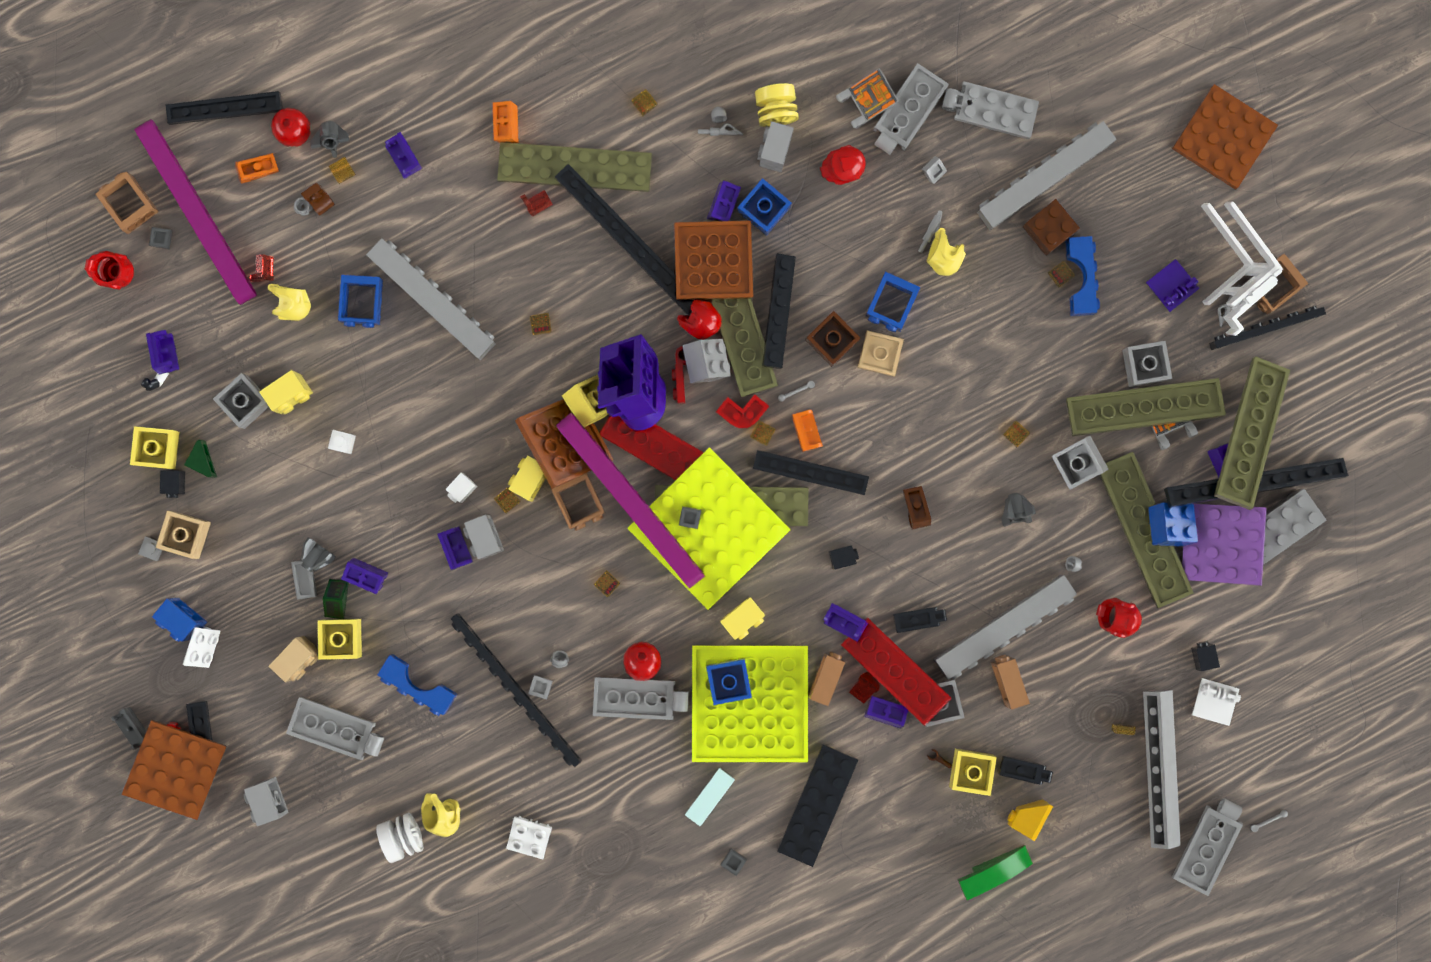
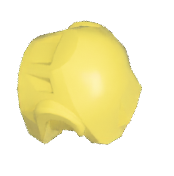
M940 228L935 232L927 263L937 274L950 276L958 271L966 255L964 252L965 245L950 246L945 229Z
M278 284L268 285V290L279 298V305L272 310V314L278 316L280 320L300 321L309 314L311 303L306 290L282 287Z
M427 793L421 807L424 828L441 837L453 835L460 824L458 801L448 799L442 803L436 794Z

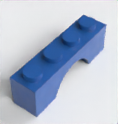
M1092 236L1068 238L1065 241L1067 260L1075 263L1083 274L1081 289L1069 297L1070 315H1094L1100 309L1099 298H1096V291H1098L1099 285L1098 280L1095 279V272H1097V261L1094 260L1093 253L1096 252L1095 241H1092Z
M394 654L389 655L377 674L381 677L380 681L389 686L391 684L396 686L397 691L405 696L409 694L414 697L413 701L421 706L427 705L430 707L429 711L437 716L440 714L445 715L458 694L443 684L431 690H423L416 687L409 678V664Z

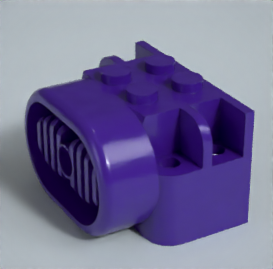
M641 334L601 347L598 371L599 385L597 386L598 408L607 407L606 410L610 416H620L624 423L633 430H645L652 427L661 419L666 408V384L659 374V362L656 353Z

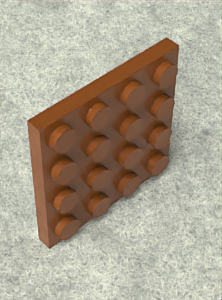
M1214 84L1172 149L1236 190L1278 127V124Z
M751 221L674 222L676 300L753 298Z
M564 399L515 420L552 489L592 471L556 426L562 419L572 413ZM592 423L584 427L610 460L613 461L614 459L595 424Z
M151 720L121 795L198 820L227 746Z

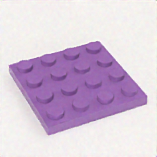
M1194 504L1198 542L1183 546L1182 567L1187 579L1191 581L1262 586L1267 508L1253 507V509L1248 510L1240 506Z

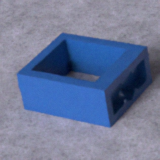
M885 272L865 316L869 317L868 321L874 324H879L880 322L886 325L885 328L892 332L901 331L920 287ZM885 284L911 295L899 322L873 311Z
M341 275L338 321L344 323L343 326L355 327V324H363L365 328H374V325H380L383 280L380 277ZM349 286L375 287L373 319L347 317Z

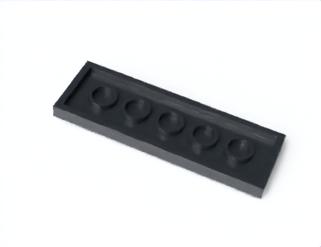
M822 744L777 852L811 867L814 866L858 763V759Z

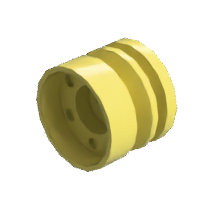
M786 83L773 84L755 91L756 105L764 107L758 111L760 126L770 127L771 121L787 125L799 119L798 113L795 112L797 105L790 104L796 99L794 85Z

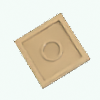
M867 330L857 368L895 377L904 339Z

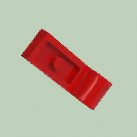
M683 346L676 350L675 369H672V381H676L677 387L673 389V399L677 400L678 404H685L683 365H686V360L679 358V353L683 351Z

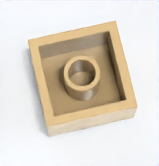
M167 511L156 548L191 559H199L211 522L176 511Z
M305 636L296 637L268 667L284 682L299 680L306 673L304 669L309 665L312 666L318 660V648Z

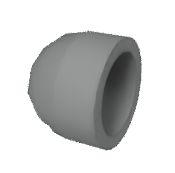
M715 107L711 112L712 122L721 123L726 121L725 109Z
M1070 556L1066 560V569L1071 572H1078L1082 569V561L1078 557Z

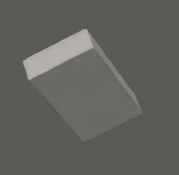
M301 560L291 562L297 600L317 597L313 570L309 572L302 567L303 562Z

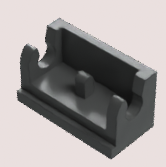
M130 707L124 708L119 711V714L112 716V721H115L132 745L131 748L133 750L139 748L147 731Z

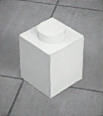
M332 430L328 449L351 454L356 436Z
M461 472L446 488L449 492L447 496L455 503L457 501L463 503L478 486Z

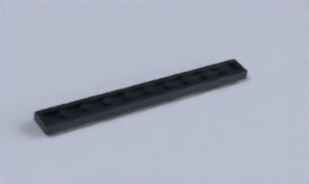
M567 164L555 176V179L685 314L689 315L692 312L691 304L694 300H676V274L594 189Z
M1344 458L1263 471L1257 493L1346 478L1349 475ZM1219 479L1165 488L1164 492L1168 507L1220 499L1214 496Z
M459 613L451 618L453 628L458 633L461 631L465 636L464 641L468 646H473L478 651L476 653L478 658L482 662L486 661L489 664V671L495 677L499 676L502 680L501 685L507 692L511 691L515 696L513 697L514 701L520 707L523 705L527 710L526 715L531 721L535 720L539 724V731L544 736L548 735L552 740L550 743L556 751L560 750L564 754L563 759L569 766L573 765L576 767L580 764L581 758Z

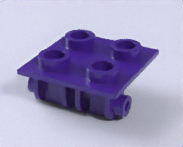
M1176 259L1146 282L1169 312L1200 289L1197 286L1198 280L1195 277L1191 278Z

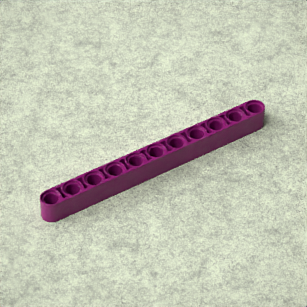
M150 119L134 128L237 303L242 305L257 296L255 289L157 125Z
M570 413L556 424L567 441L688 588L693 587L703 579L705 575L579 420Z

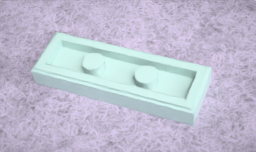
M719 768L687 810L685 816L701 826L735 779Z

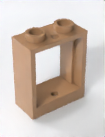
M122 172L110 184L101 186L99 192L95 195L120 229L129 234L159 211L135 178L128 172ZM126 183H129L145 205L125 220H122L107 200V197Z
M1285 254L1280 255L1276 260L1283 268L1281 273L1293 288L1272 305L1264 296L1257 301V306L1266 314L1276 310L1308 284Z
M587 473L558 487L551 488L570 529L575 528V531L586 527L585 523L590 520L594 523L603 519L602 515L606 512ZM585 481L599 511L573 522L560 492Z
M830 652L829 655L824 653L808 694L811 700L829 706L845 662L841 660V655Z
M1006 655L995 657V661L991 662L1005 707L1012 710L1030 704L1016 659Z

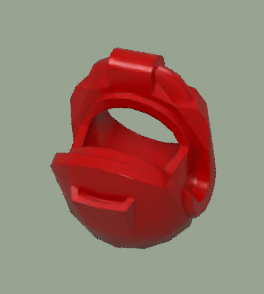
M851 145L831 151L820 167L822 177L828 182L838 185L858 180L865 171V157L859 149Z
M102 251L86 259L84 270L93 279L94 283L99 286L120 290L130 284L133 279L134 267L126 255Z
M694 300L692 302V313L690 316L679 315L677 317L679 325L690 335L700 340H706L717 333L722 323V318L710 302Z
M1111 598L1098 605L1096 615L1098 616L1100 627L1106 632L1120 638H1126L1134 635L1139 630L1142 624V616L1134 603ZM1115 607V618L1111 625L1109 616L1112 608Z

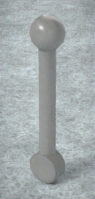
M809 381L807 385L802 386L794 391H791L785 395L780 394L778 396V400L780 402H783L785 398L790 397L798 392H801L807 388L812 389L814 388L815 383L813 381Z
M1282 810L1280 814L1257 825L1252 824L1250 830L1257 832L1260 827L1281 817H1287L1288 812Z

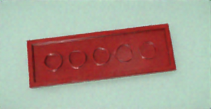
M609 416L600 431V435L604 439L674 480L679 478L704 453L656 424L645 430H633L624 423L620 416Z
M867 617L865 621L868 624L859 641L857 642L848 637L841 646L914 717L926 726L952 698Z

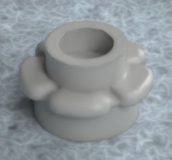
M304 197L298 198L294 202L295 212L302 216L308 215L309 211L313 208Z
M555 651L550 657V662L556 668H563L568 665L569 658L566 652Z

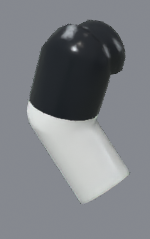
M157 373L152 381L145 378L141 386L146 388L147 391H152L163 384L169 373L161 375Z

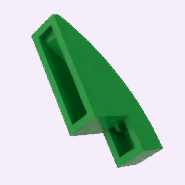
M1023 845L972 867L973 873L957 880L966 900H969L1008 881L1033 863L1026 846Z

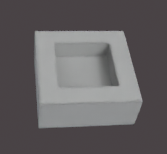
M936 156L922 168L929 182L933 184L947 172L940 158Z
M145 536L138 554L158 561L162 553L161 549L156 548L158 540Z
M534 675L528 694L547 700L553 680Z

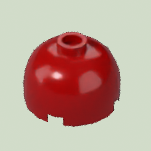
M281 109L272 119V133L276 140L286 147L301 146L310 136V121L298 109Z
M640 641L633 643L624 654L623 666L625 672L636 681L652 679L661 668V656L657 648L649 642Z

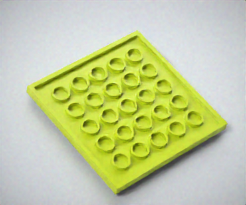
M710 447L649 506L704 573L705 577L693 587L688 588L635 522L627 528L707 610L791 530ZM682 506L701 509L698 529L679 526Z
M692 645V762H808V646ZM744 658L752 698L713 705L706 665Z

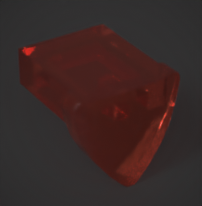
M545 190L530 199H527L525 194L520 196L531 216H535L553 205Z
M264 254L256 255V274L250 275V282L274 281L273 257Z
M865 672L860 675L849 693L865 704L874 692L877 693L879 691L880 683L869 672Z

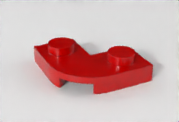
M754 394L742 409L727 397L716 413L732 426L744 429L753 426L766 412L769 405Z

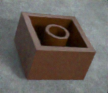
M1057 199L1022 226L1046 256L1080 229Z
M833 311L806 337L805 341L833 367L860 340V337Z

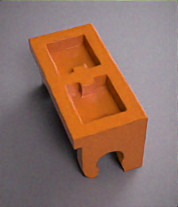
M512 101L493 102L494 141L499 143H519L518 107Z
M810 409L792 414L802 452L823 447L813 411Z

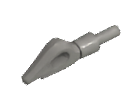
M725 123L721 128L698 129V134H710V136L743 135L742 132L729 123ZM728 126L731 127L733 130L728 131L725 130V128Z
M941 210L934 216L927 232L922 238L923 242L918 250L921 253L940 227L943 213Z
M1222 304L1218 307L1220 327H1222L1225 321L1223 317L1232 308L1228 307L1227 304ZM1224 308V315L1221 316V309Z

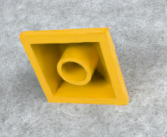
M1043 799L1018 806L1015 811L1012 810L1007 818L1009 821L1008 825L1035 841L1053 806Z

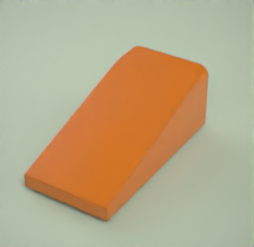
M273 153L235 162L241 184L279 172Z

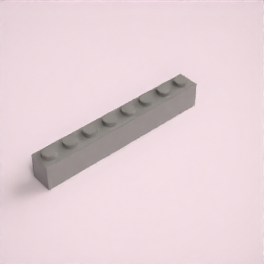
M1103 121L1099 125L1095 122L1087 128L1088 132L1082 135L1080 133L1072 139L1073 143L1068 147L1064 144L1056 150L1058 154L1053 157L1049 155L1041 161L1042 165L1037 169L1035 166L1025 172L1027 176L1023 179H1020V177L1016 178L1010 183V188L999 190L995 194L996 198L992 201L987 199L981 203L977 214L987 228L991 231L1112 145L1117 139Z
M381 238L366 255L481 361L496 345L492 341L495 337L487 330L483 332L478 328L481 324L473 317L469 319L464 314L467 311L459 304L457 306L452 304L453 298L445 291L443 293L438 291L439 285L431 278L429 280L423 277L425 272L417 265L415 267L409 264L411 259L404 253L398 254L395 251L397 247L390 240L385 242Z
M1059 575L933 660L946 679L952 678V680H955L962 675L961 671L965 668L971 669L975 667L979 659L990 657L994 654V649L1005 647L1010 643L1009 639L1014 636L1017 638L1023 635L1027 627L1038 625L1042 622V617L1045 615L1051 616L1058 611L1057 607L1064 604L1066 606L1074 601L1073 597L1077 593L1065 575Z
M1173 690L1144 691L1151 847L1171 849L1181 846Z

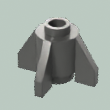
M325 121L311 139L310 146L313 149L321 147L322 144L324 148L331 149L333 157L337 158V145L349 141V135L335 122Z
M1019 493L1008 495V498L1005 499L1002 515L1003 526L1006 527L1019 522L1031 523V516L1036 514L1034 506Z
M309 537L303 543L300 559L303 563L301 566L309 572L312 570L317 571L332 563L336 556Z

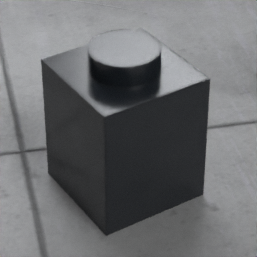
M160 471V494H166V498H178V494H185V471Z
M852 545L828 551L833 570L857 564L856 560L859 559L857 549H853Z
M1208 641L1196 643L1197 646L1191 648L1197 671L1220 668L1215 644H1208Z

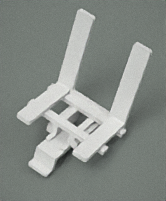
M1233 201L1226 202L1224 206L1267 263H1254L1210 203H1204L1201 207L1235 251L1244 266L1202 302L1204 305H1210L1222 294L1232 295L1233 297L1226 303L1228 307H1232V310L1223 318L1231 327L1226 334L1236 336L1244 329L1237 318L1278 284L1276 277L1282 272L1283 268ZM1243 276H1253L1243 286L1231 287Z

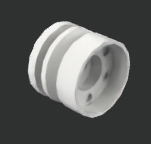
M411 813L404 814L403 818L401 816L396 817V826L391 820L377 825L376 831L381 849L390 863L403 859L404 849L410 856L414 854V850L417 853L423 851L421 831Z

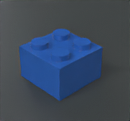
M762 178L738 206L737 212L748 221H751V224L767 236L791 208L792 202Z
M1160 503L1148 507L1152 545L1186 546L1198 542L1194 504L1169 508L1168 503Z
M180 598L166 599L152 616L156 620L155 624L162 629L166 628L171 632L170 636L178 642L191 640L194 627L203 628L207 624L203 617Z
M744 658L706 665L713 705L752 698Z

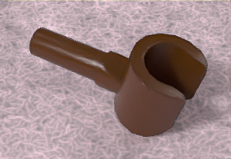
M935 749L931 750L936 752V758L932 759L927 755L931 761L936 760L949 769L952 767V764L939 756L938 751Z

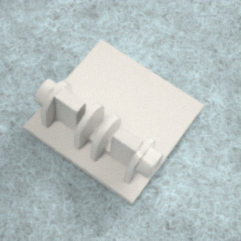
M205 626L203 628L194 627L183 665L209 668L219 640L220 630H212Z
M1202 678L1192 715L1229 726L1235 703L1241 699V695L1238 694L1239 689Z
M521 816L514 817L506 849L544 859L552 827L549 824H538V821L534 823L532 822L533 819L528 821L529 819L522 818Z

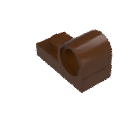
M317 182L301 193L319 216L335 205L324 188Z
M922 486L903 490L911 529L931 526V516Z

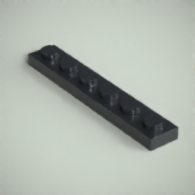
M279 91L165 104L167 123L169 125L275 113L283 109L281 93Z
M777 253L775 257L763 367L783 368L796 256Z
M1316 306L1305 309L1306 313L1299 314L1297 311L1287 314V318L1283 320L1280 317L1268 320L1269 324L1264 326L1262 323L1250 326L1251 330L1244 331L1243 329L1236 336L1226 337L1223 334L1214 337L1215 341L1209 343L1211 351L1326 314L1324 307L1317 309Z
M759 450L756 452L753 465L755 470L860 495H865L869 476Z

